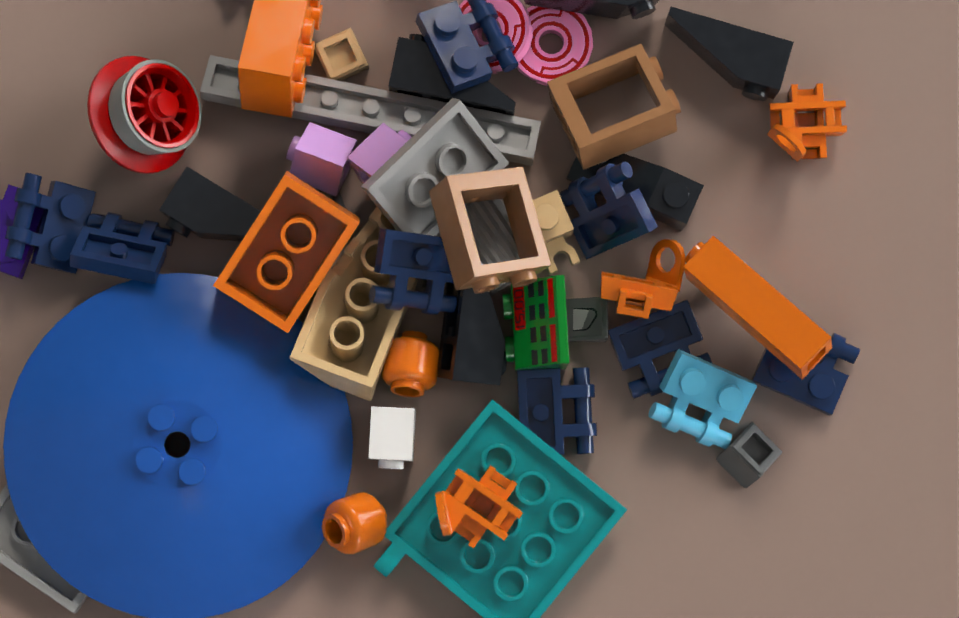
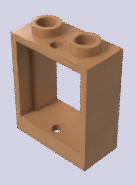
M642 44L547 82L553 109L583 170L677 132L676 114L681 113L678 99L672 89L666 91L663 87L661 80L664 79L660 64L655 56L648 58ZM640 74L656 107L591 134L575 100Z
M523 167L446 176L429 191L456 290L473 288L474 293L478 294L494 290L501 283L511 282L514 288L526 286L536 282V275L551 266ZM503 199L520 259L481 265L465 203Z

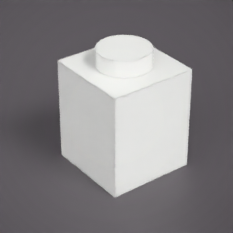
M371 406L368 459L378 460V468L404 469V461L413 462L415 408Z

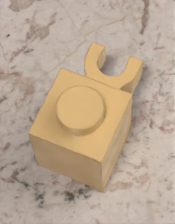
M558 190L534 199V207L551 266L547 268L549 275L558 272L553 258L559 253H564L569 257L571 266L579 264L580 259L576 250L565 242V239L572 237L574 227Z

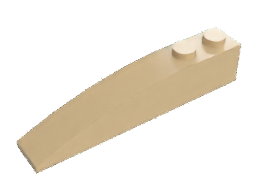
M378 207L375 208L369 216L368 222L358 235L353 237L344 249L343 255L334 267L329 269L320 283L290 355L291 361L330 387L368 401L372 400L394 338L397 337L408 307H403L400 311L389 310L385 308L384 304L371 303L369 300L370 289L373 285L387 287L390 280V275L374 272L380 228L396 230ZM409 277L407 290H415L419 278Z

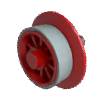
M124 56L114 59L98 71L89 89L87 107L93 134L104 152L114 162L127 170L142 174H152L168 169L182 157L187 146L192 143L198 134L202 117L198 93L188 76L177 66L167 61L150 60L140 56Z

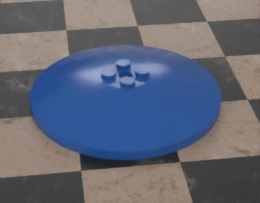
M191 273L159 274L155 284L130 280L112 286L87 299L58 321L43 337L27 360L17 380L9 403L3 443L4 469L9 494L25 533L38 553L70 585L106 606L132 615L147 618H205L239 609L268 595L296 574L318 550L325 539L322 532V521L327 506L335 500L345 497L348 488L353 454L352 421L348 401L344 391L330 387L290 360V355L303 323L297 319L289 333H286L215 288L213 285L218 277ZM174 432H182L190 440L188 453L179 458L170 456L165 448L167 437Z

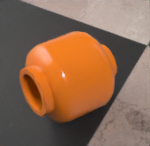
M405 331L402 333V337L394 338L381 373L382 379L390 386L391 392L404 397H421L425 391L432 389L437 382L439 349L434 343L427 340L426 334L418 331Z
M366 492L354 493L335 500L327 506L322 521V532L330 546L344 554H356L376 546L384 539L387 531V514L384 507L374 496Z

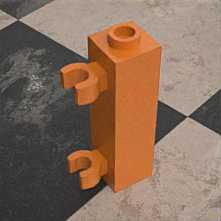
M712 236L705 244L699 242L689 251L685 258L686 264L683 266L687 280L799 378L803 379L832 349V337L715 236Z

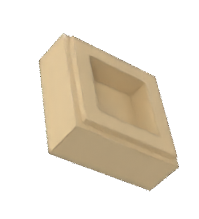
M351 28L315 43L314 50L328 79L342 81L369 69V65Z

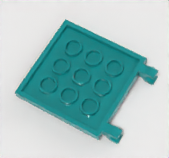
M492 399L389 525L385 537L392 544L373 567L387 577L405 554H407L483 618H540L627 509ZM491 465L496 468L497 472L510 481L513 480L517 483L507 501L519 508L523 514L520 518H516L508 530V536L505 540L487 529L473 549L468 545L469 541L455 531L448 536L442 535L435 493L443 490L446 491L456 475L454 473L458 468L480 481Z

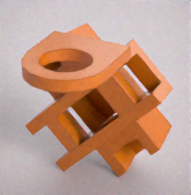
M823 83L816 84L814 89H798V84H791L788 91V103H770L769 105L771 129L767 135L792 157V160L795 159L797 162L800 159L827 158L826 137L841 136L847 132V125H842L841 110L846 107V100L824 101ZM802 111H814V113H798V112H802ZM823 112H825V122H826V126H824V115H823Z
M674 239L658 241L650 254L645 279L601 271V298L615 301L616 313L649 319L651 308L671 311L677 293L680 292L684 272L685 253L683 247ZM669 247L674 252L675 264L670 271L666 272L661 267L660 257L664 249Z
M491 465L480 481L458 468L454 473L456 475L446 491L443 490L435 493L442 535L448 536L455 531L468 540V545L473 549L487 529L505 540L508 536L507 532L516 518H520L523 514L519 508L507 501L517 483L513 480L510 481Z

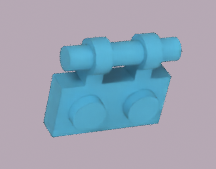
M678 349L659 386L663 392L673 397L668 407L654 402L648 416L661 422L662 428L676 433L680 430L695 436L696 442L708 447L714 444L726 449L730 445L732 434L719 429V425L723 417L739 423L757 385L750 379ZM689 403L706 410L701 421L685 414Z

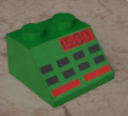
M565 275L537 278L536 282L522 287L514 288L511 285V294H502L504 320L512 319L513 336L505 337L507 362H514L515 372L517 370L566 369L569 365Z

